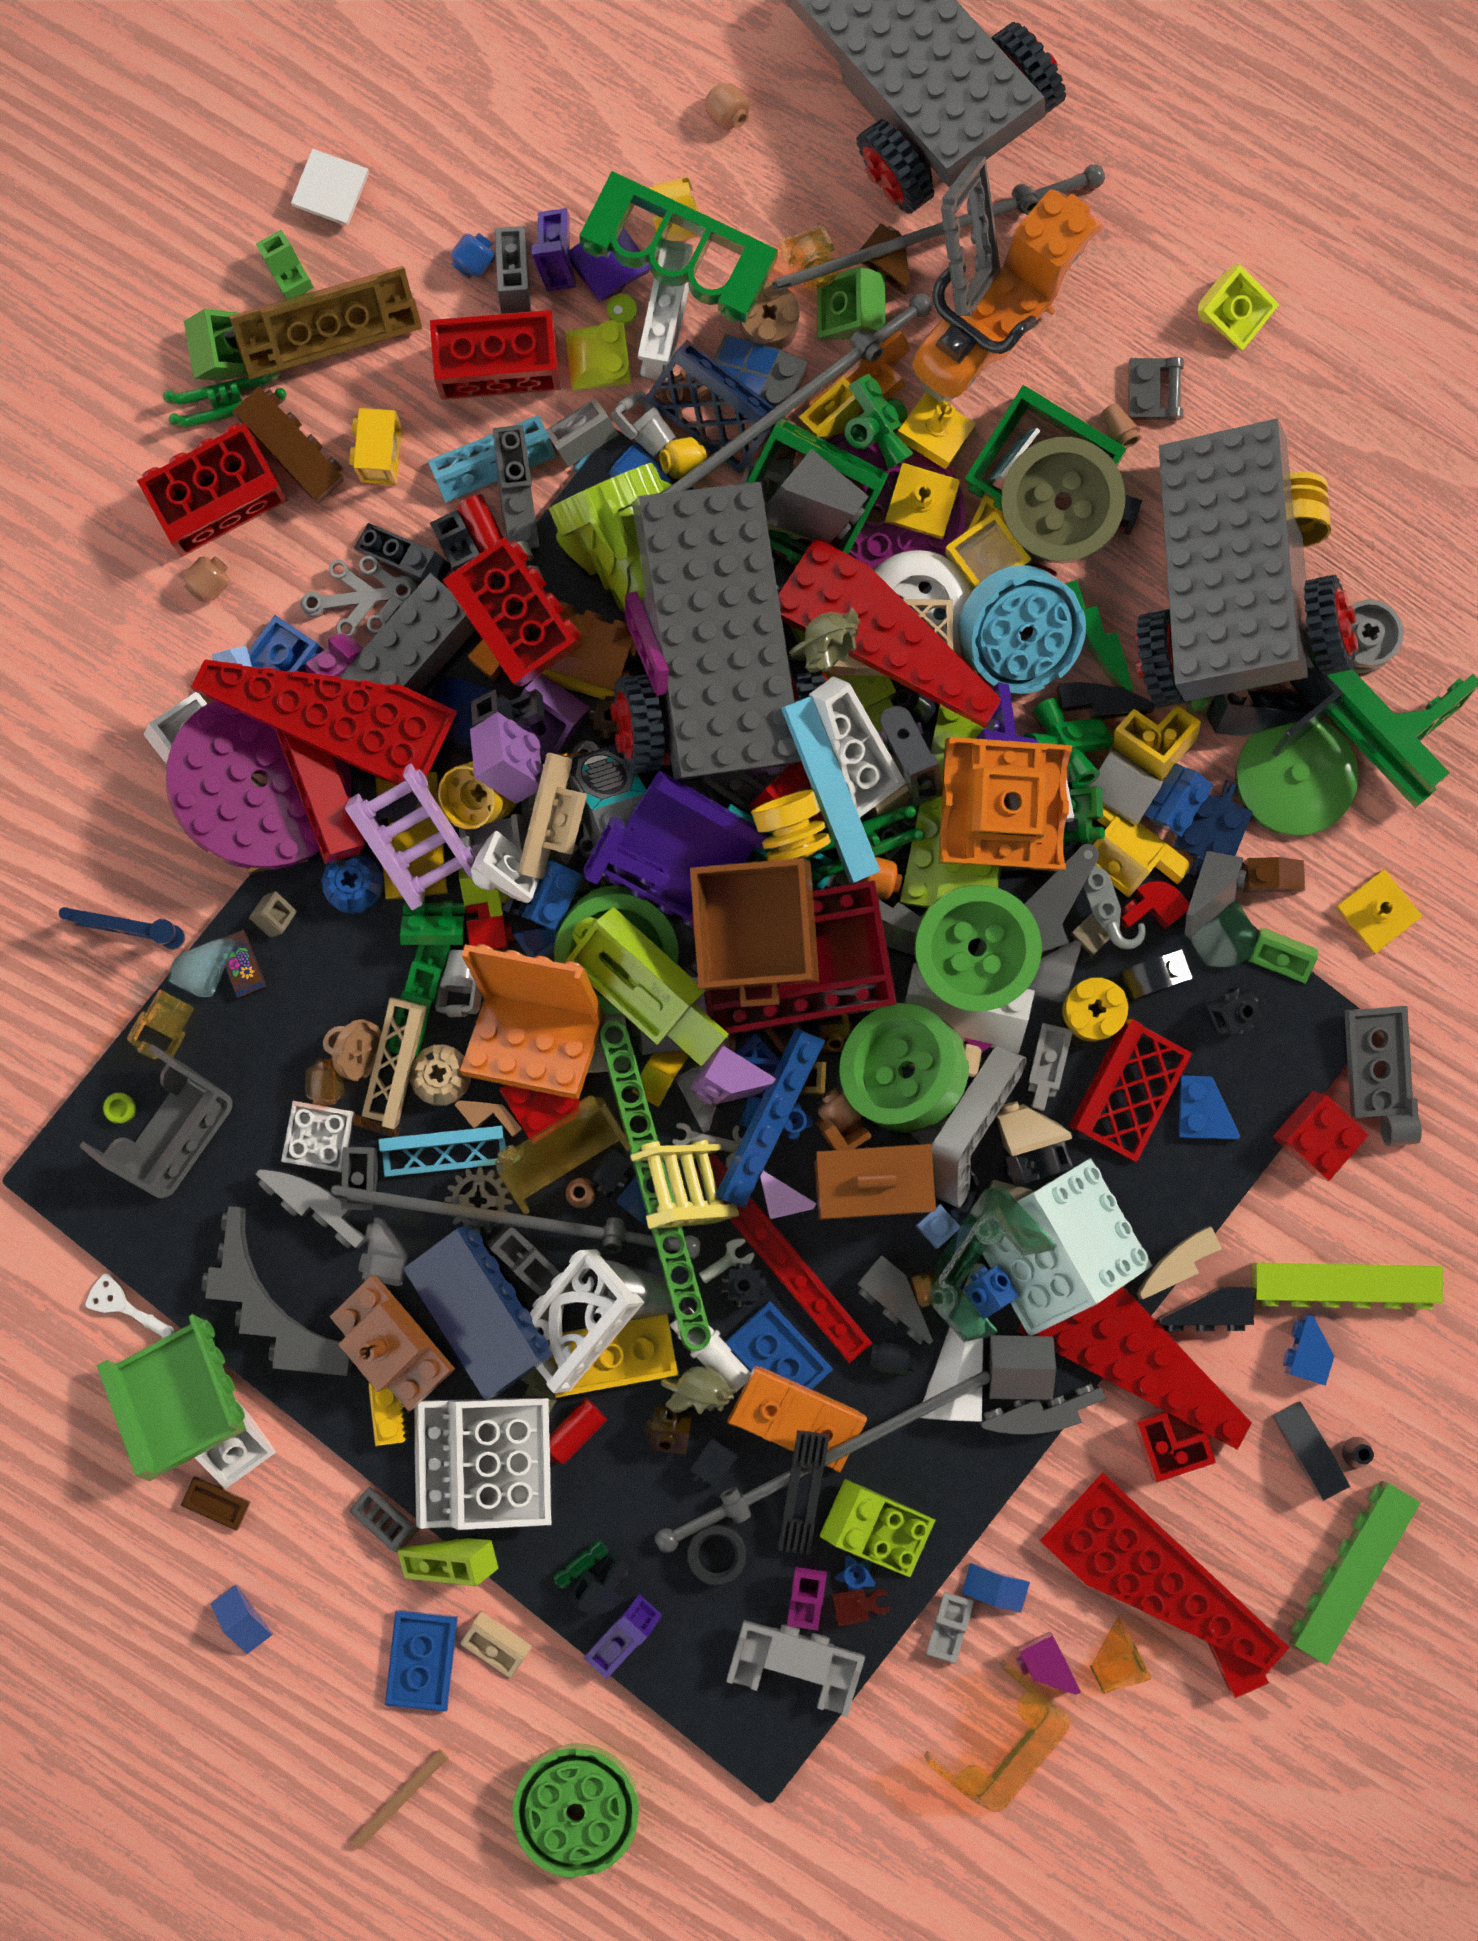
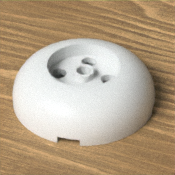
M921 550L902 552L881 562L874 571L903 599L953 600V651L959 656L962 653L958 632L959 619L964 604L972 593L973 588L955 563L940 554ZM921 582H928L931 585L929 593L923 594L919 591L918 586ZM932 608L926 616L938 627L946 617L943 620L935 619L933 611L937 608ZM945 626V627L942 628L941 630L946 634V626Z

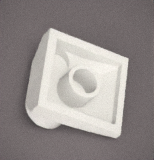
M497 830L486 840L471 868L473 882L479 888L486 890L497 888L502 893L525 903H529L532 900L539 878L518 873L523 851Z

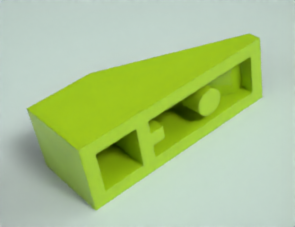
M464 1538L401 1547L397 1550L405 1579L477 1586L498 1570L491 1540Z

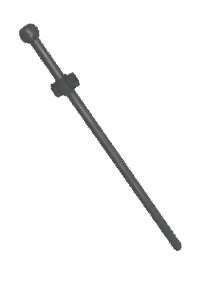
M1096 164L1089 165L1081 175L1037 190L1026 184H1018L1012 190L1013 198L992 205L993 215L996 217L1016 209L1028 215L1051 189L1066 193L1083 186L1091 189L1098 188L1105 181L1104 171L1102 167ZM967 213L959 216L960 229L973 225L972 215ZM943 222L777 278L773 281V289L780 291L944 235L947 230L944 229Z
M922 293L914 295L907 309L874 334L858 330L850 339V344L854 349L663 493L686 491L859 359H868L872 363L876 362L884 352V349L879 345L916 316L925 317L929 315L933 307L929 296Z
M333 1186L331 1188V1195L340 1199L600 1239L604 1244V1251L612 1254L621 1252L624 1244L656 1248L653 1235L628 1232L624 1227V1221L616 1217L607 1219L604 1227H596L350 1187ZM692 1235L685 1236L690 1259H695L699 1255L700 1240ZM667 1238L662 1243L664 1250L678 1252L680 1249V1244L676 1239Z
M982 1371L828 1450L825 1466L987 1384L991 1379L990 1373ZM807 1464L802 1465L800 1479L812 1473V1464L811 1466H807ZM790 1470L745 1494L739 1493L736 1487L725 1490L720 1495L723 1501L721 1506L675 1530L661 1529L655 1536L658 1548L664 1553L673 1552L677 1548L679 1541L726 1517L732 1518L735 1524L744 1522L751 1516L748 1509L749 1505L788 1486Z

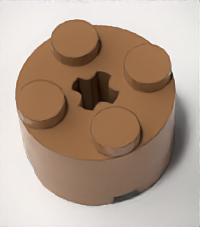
M768 281L765 283L746 324L739 321L740 331L745 340L781 350L787 347L796 336L799 327L800 309L796 297L788 288L776 291L773 289V281ZM764 315H774L775 319L772 320L769 317L764 319Z

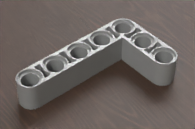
M996 1046L939 1132L932 1145L935 1198L958 1208L964 1203L970 1187V1157L1019 1081L1025 1069L1026 1057Z

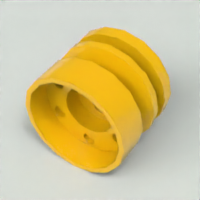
M1290 472L1293 515L1302 532L1303 547H1309L1322 542L1331 533L1330 511L1327 507L1329 505L1328 483L1322 475L1313 472Z
M473 761L454 767L445 773L439 783L438 800L440 809L452 824L466 830L480 828L501 820L511 814L517 805L475 778Z
M805 790L780 797L762 804L751 811L758 832L773 831V835L762 842L764 849L774 848L766 854L768 861L801 859L815 853L831 842L827 833L816 834L826 827L823 821L809 822L808 820L820 811L813 790Z

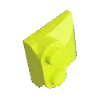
M1235 264L1216 280L1201 299L1198 305V315L1202 322L1212 325L1235 347L1243 351L1280 304L1240 264Z
M605 321L599 326L565 331L572 391L631 384L624 323Z

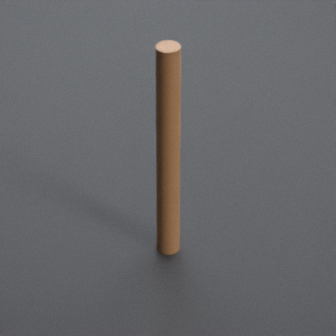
M439 1749L351 1840L358 1849H361L449 1758L447 1754Z

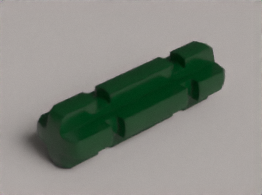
M601 1540L594 1542L589 1546L590 1549L588 1551L584 1550L568 1563L565 1570L562 1568L554 1575L553 1579L561 1589H565L573 1582V1578L577 1579L585 1570L595 1565L597 1559L601 1560L608 1554V1548Z

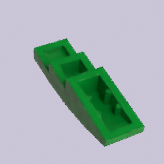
M1077 580L1065 583L1076 594V598L1085 614L1086 634L1084 643L1104 674L1117 688L1132 692L1134 688L1118 633L1113 632L1105 635L1098 607L1094 606L1085 609Z
M419 945L415 960L412 961L401 1000L427 1006L415 1059L419 1053L437 998L438 987L443 977L452 945ZM398 1007L395 1021L399 1028L406 1025L409 1009ZM398 1034L389 1039L387 1046L389 1052L399 1054L402 1041Z

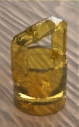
M822 225L792 234L780 241L782 253L789 267L795 266L797 272L834 259L831 253L834 251L833 243L825 227ZM838 271L804 282V285L814 289L825 287L835 279Z
M159 989L148 1011H143L139 1015L128 1035V1042L137 1047L139 1053L153 1060L159 1058L148 1049L151 1044L136 1040L146 1024L173 1039L166 1053L174 1057L185 1037L183 1029L195 1008Z

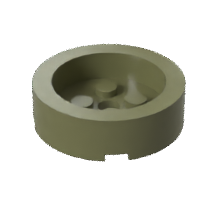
M1055 437L1043 440L1025 450L1015 460L1006 475L1002 489V512L1005 524L1023 549L1039 559L1059 564L1087 559L1099 552L1110 542L1120 525L1126 500L1124 482L1114 461L1098 446L1074 437ZM1060 493H1066L1072 498V505L1067 510H1059L1054 505V499Z

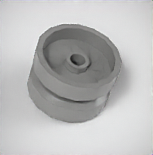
M1367 599L1352 605L1356 623L1351 625L1358 641V651H1354L1355 666L1353 670L1356 673L1364 674L1378 670L1396 655L1402 644L1404 632L1401 619L1392 607L1381 601Z

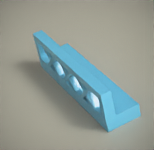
M539 415L515 424L523 425L524 434L527 431L538 428L534 432L525 434L529 468L556 457L548 433ZM493 434L428 460L445 503L498 481ZM476 452H480L478 455H475V456H473V457H469L471 454H474V453H476ZM451 464V466L438 470V468L442 466Z
M503 1126L379 1139V1149L383 1155L385 1177L508 1164L505 1129ZM499 1140L500 1158L487 1159L478 1152L486 1141ZM480 1142L475 1149L470 1144H468ZM464 1144L473 1151L465 1162L457 1163L448 1156L455 1145ZM450 1145L445 1152L439 1148V1146ZM433 1147L442 1156L434 1165L426 1166L418 1159V1156L425 1148ZM411 1149H419V1150L415 1153V1155L411 1154V1153L408 1151V1150H411ZM402 1150L411 1158L403 1169L391 1170L389 1152ZM475 1155L479 1156L482 1159L477 1161H471ZM445 1158L451 1162L450 1164H441ZM414 1161L422 1166L409 1168Z

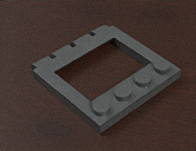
M974 156L942 198L941 213L943 227L947 230L945 241L948 259L951 260L949 269L952 288L955 289L953 292L955 312L959 316H971L1001 272L986 156ZM967 197V212L969 215H972L973 221L971 241L973 244H976L977 251L975 257V270L977 273L969 285L967 276H964L963 271L965 259L963 246H960L959 243L961 235L959 216L956 217L955 214Z

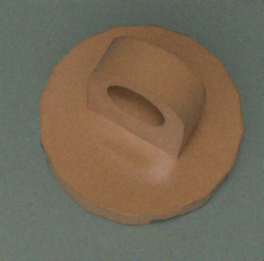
M360 1019L354 1020L345 1027L337 1026L328 1031L323 1040V1047L332 1056L333 1066L338 1075L352 1081H358L360 1077L366 1078L372 1073L382 1033L378 1025Z

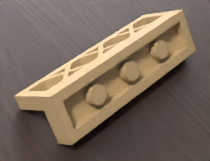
M391 997L389 1000L362 1113L363 1117L382 1121L383 1127L394 1129L400 1121L411 1068L415 1059L427 1009L425 1005ZM396 1006L409 1009L407 1023L399 1028L393 1018ZM392 1025L395 1031L389 1034ZM398 1034L402 1041L400 1052L395 1057H392L386 1047L387 1040ZM384 1054H385V1056H386V1058L388 1059V1061H386V1062H384V1063L382 1064L383 1057H384ZM391 1064L395 1071L392 1084L385 1087L379 1077L380 1069ZM378 1084L381 1090L375 1093ZM382 1093L388 1100L385 1114L371 1110L373 1098Z

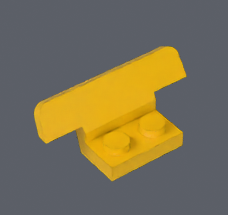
M1103 806V818L1096 820L1106 827L1104 839L1096 840L1093 845L1099 852L1097 866L1109 874L1112 885L1129 898L1154 867L1176 884H1179L1189 869L1188 860L1139 822L1136 826Z

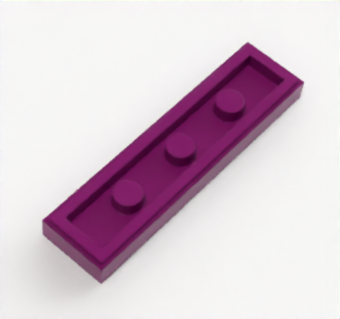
M627 593L625 595L624 618L654 693L656 695L667 694L669 669L638 593Z

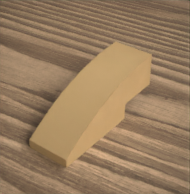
M1212 1226L1205 1227L1190 1235L1172 1248L1147 1275L1136 1293L1138 1298L1145 1299L1199 1274L1194 1262L1222 1249Z

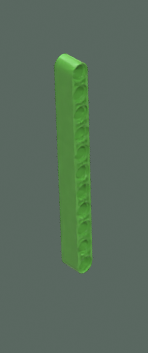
M609 1021L601 1029L600 1044L630 1154L632 1155L638 1153L642 1145L658 1142L628 1030L619 1021ZM611 1029L618 1030L622 1034V1040L617 1044L609 1043L605 1038L607 1031ZM618 1059H625L629 1062L631 1069L627 1073L621 1074L615 1071L613 1063ZM631 1088L637 1091L639 1099L634 1103H626L621 1097V1093L625 1089ZM635 1118L643 1119L647 1124V1129L643 1133L633 1132L629 1125L631 1120ZM661 1160L671 1202L675 1203L665 1164ZM633 1161L646 1213L649 1216L654 1214L657 1207H659L657 1195L649 1192L646 1188L647 1180L652 1178L649 1163ZM682 1226L652 1228V1235L681 1341L688 1350L693 1352L700 1351L709 1344L711 1332ZM667 1238H675L680 1244L679 1251L675 1254L665 1252L662 1245L663 1241ZM675 1268H683L688 1274L687 1282L684 1284L674 1283L671 1279V1271ZM684 1298L694 1300L696 1303L695 1313L691 1315L683 1314L679 1309L680 1301ZM698 1328L703 1331L705 1339L701 1345L695 1346L689 1342L687 1335L690 1329Z

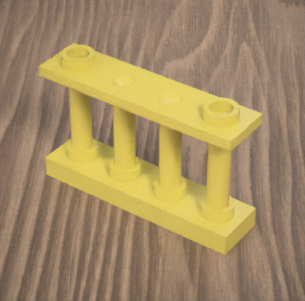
M703 1140L690 1145L660 1146L658 1141L642 1145L641 1152L631 1155L632 1161L648 1160L659 1207H657L658 1213L646 1216L649 1229L715 1224L739 1216L737 1205L724 1204L723 1200L716 1196L717 1187L708 1155L721 1151V1144H708V1140ZM677 1159H681L691 1202L687 1200ZM693 1159H697L707 1201L703 1199ZM661 1160L665 1161L675 1203L671 1202Z

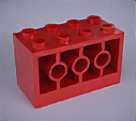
M552 310L430 320L434 381L441 400L561 390L556 330Z
M245 423L229 426L223 431V435L215 439L208 438L196 445L195 450L187 454L183 452L173 456L169 460L170 463L161 468L153 467L142 474V478L137 480L167 538L181 557L288 501Z
M504 537L444 578L443 581L512 683L521 688L579 648L581 644L577 639L582 635L569 618L566 620L562 618L560 613L564 611L563 607L551 592L545 593L543 587L547 585L537 569L535 570L533 566L528 568L525 562L529 557L516 540L511 543ZM499 578L506 579L502 589L495 588L497 585L496 581ZM516 604L524 606L520 615L512 614ZM534 629L537 631L541 630L540 638L537 641L530 640L531 632Z

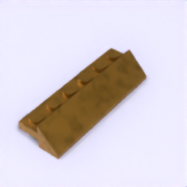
M403 266L229 316L237 341L236 344L249 379L422 329L417 305L412 297Z

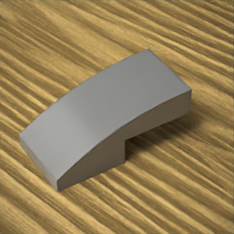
M946 1592L943 1593L925 1656L951 1664L957 1663L974 1601Z

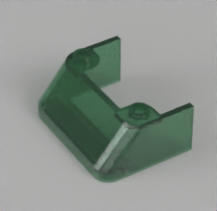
M1002 1187L989 1188L981 1194L935 1264L930 1292L931 1304L963 1342L994 1336L998 1332L987 1318L982 1319L973 1303L960 1288L987 1246L999 1244L1006 1237L1022 1256L1052 1251L1057 1247L1044 1230L1011 1194Z

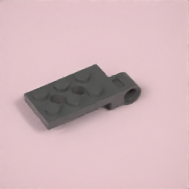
M1402 1005L1344 1010L1351 1117L1380 1116L1381 1134L1386 1146L1420 1143L1422 1128L1418 1115V1099L1413 1098L1408 1007ZM1377 1030L1384 1034V1042L1379 1047H1375L1371 1042L1372 1034ZM1378 1061H1383L1386 1065V1072L1382 1077L1377 1078L1373 1073V1067Z

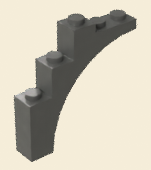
M228 1206V1212L223 1213L221 1230L226 1231L224 1243H220L218 1248V1262H222L221 1268L209 1267L208 1273H204L202 1291L206 1292L205 1298L242 1302V1308L238 1307L236 1311L235 1326H240L239 1333L276 1337V1342H271L269 1349V1361H273V1368L344 1376L351 1375L352 1361L338 1345L341 1341L330 1339L308 1330L289 1317L271 1299L258 1279L249 1255L245 1233L246 1208Z

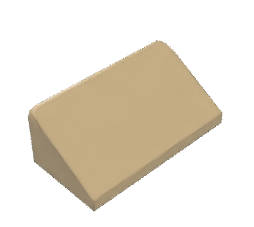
M480 1612L460 1642L465 1648L510 1679L532 1648L528 1642L484 1612Z

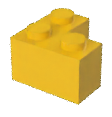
M1178 705L1172 709L1159 725L1133 709L1115 729V742L1112 747L1159 780H1162L1172 769L1173 765L1182 758L1198 739L1201 721Z

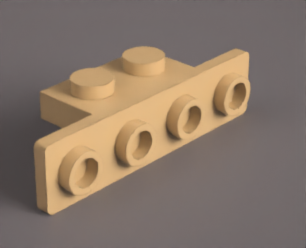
M547 753L518 869L519 874L543 879L550 850L571 855L573 853L587 794L566 789L572 765L571 758L553 753Z

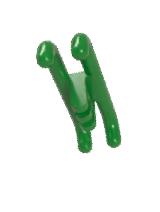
M281 370L253 379L245 377L181 393H173L167 390L163 393V399L168 404L183 405L209 399L213 407L212 410L185 416L172 413L169 415L168 421L174 427L187 428L235 417L232 410L243 401L240 391L264 386L276 381L281 375ZM277 388L274 392L281 403L285 401L287 393L283 388Z
M913 806L900 807L862 822L875 857L905 844L924 840L925 832L922 829L908 830L883 841H880L878 835L873 832L894 822L915 817L916 809ZM831 835L829 836L831 842L828 845L804 857V859L807 861L811 860L813 856L835 847ZM840 858L811 872L812 882L817 884L823 878L844 870Z

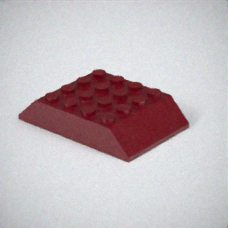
M875 880L813 891L819 982L779 985L780 1004L741 1007L740 989L705 991L704 998L707 1015L730 1035L897 1005ZM690 913V915H691V921H692V927H693V933H694V939H695L694 917H693V913ZM772 986L746 988L748 1000L772 998Z

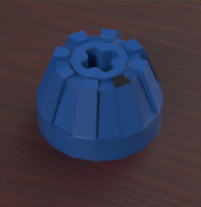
M360 853L330 862L325 867L321 879L322 890L328 902L339 911L349 914L363 913L372 908L381 898L384 888L383 874L378 865L367 855Z

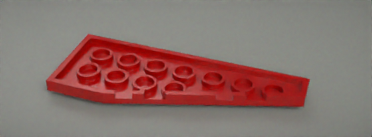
M817 538L813 540L778 594L782 621L805 633L807 625L820 614L836 612L846 615L853 608L858 613V619L861 622L857 626L859 632L854 637L856 650H849L848 656L986 728L998 709L1001 698L869 565Z
M204 659L191 685V690L396 786L406 781L403 773L405 767L409 764H412L416 771L418 769L421 770L427 778L457 714V711L402 685H386L367 680H348L336 676L298 671L275 670V668L249 667L237 663Z
M1123 1286L1096 1305L1033 1335L1053 1336L1054 1351L1236 1450L1239 1449L1252 1424L1242 1411ZM1021 1323L1017 1332L1024 1336H1029Z
M1103 1472L1039 1540L1085 1585L1269 1671L1290 1649L1285 1642Z

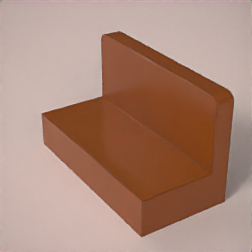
M820 1118L815 1122L833 1150L855 1149L872 1137L869 1131L862 1125L851 1133L842 1135L829 1119L823 1120Z

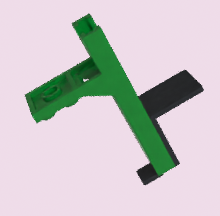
M1313 651L1314 667L1307 668L1308 677L1289 682L1314 709L1285 732L1272 753L1278 757L1324 718L1329 716L1416 809L1437 790L1435 786L1450 774L1422 744L1421 740L1465 705L1478 688V678L1472 674L1465 681L1461 678L1457 679L1447 689L1448 692L1442 697L1437 696L1425 707L1426 710L1394 714L1354 670L1329 675L1322 674L1318 668V662L1315 660V652Z

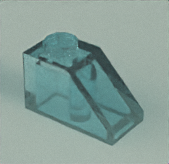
M217 939L181 953L172 963L170 969L172 974L169 982L198 997H212L236 941L232 939Z

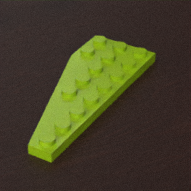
M940 705L930 753L931 755L935 754L939 762L941 783L943 785L945 739L948 737L975 739L986 728ZM942 796L919 806L915 829H922L925 832V838L922 841L912 842L900 899L902 905L928 909L944 893L965 885H988L998 888L1002 870L1001 866L938 863ZM976 832V833L999 834V833H993V832Z

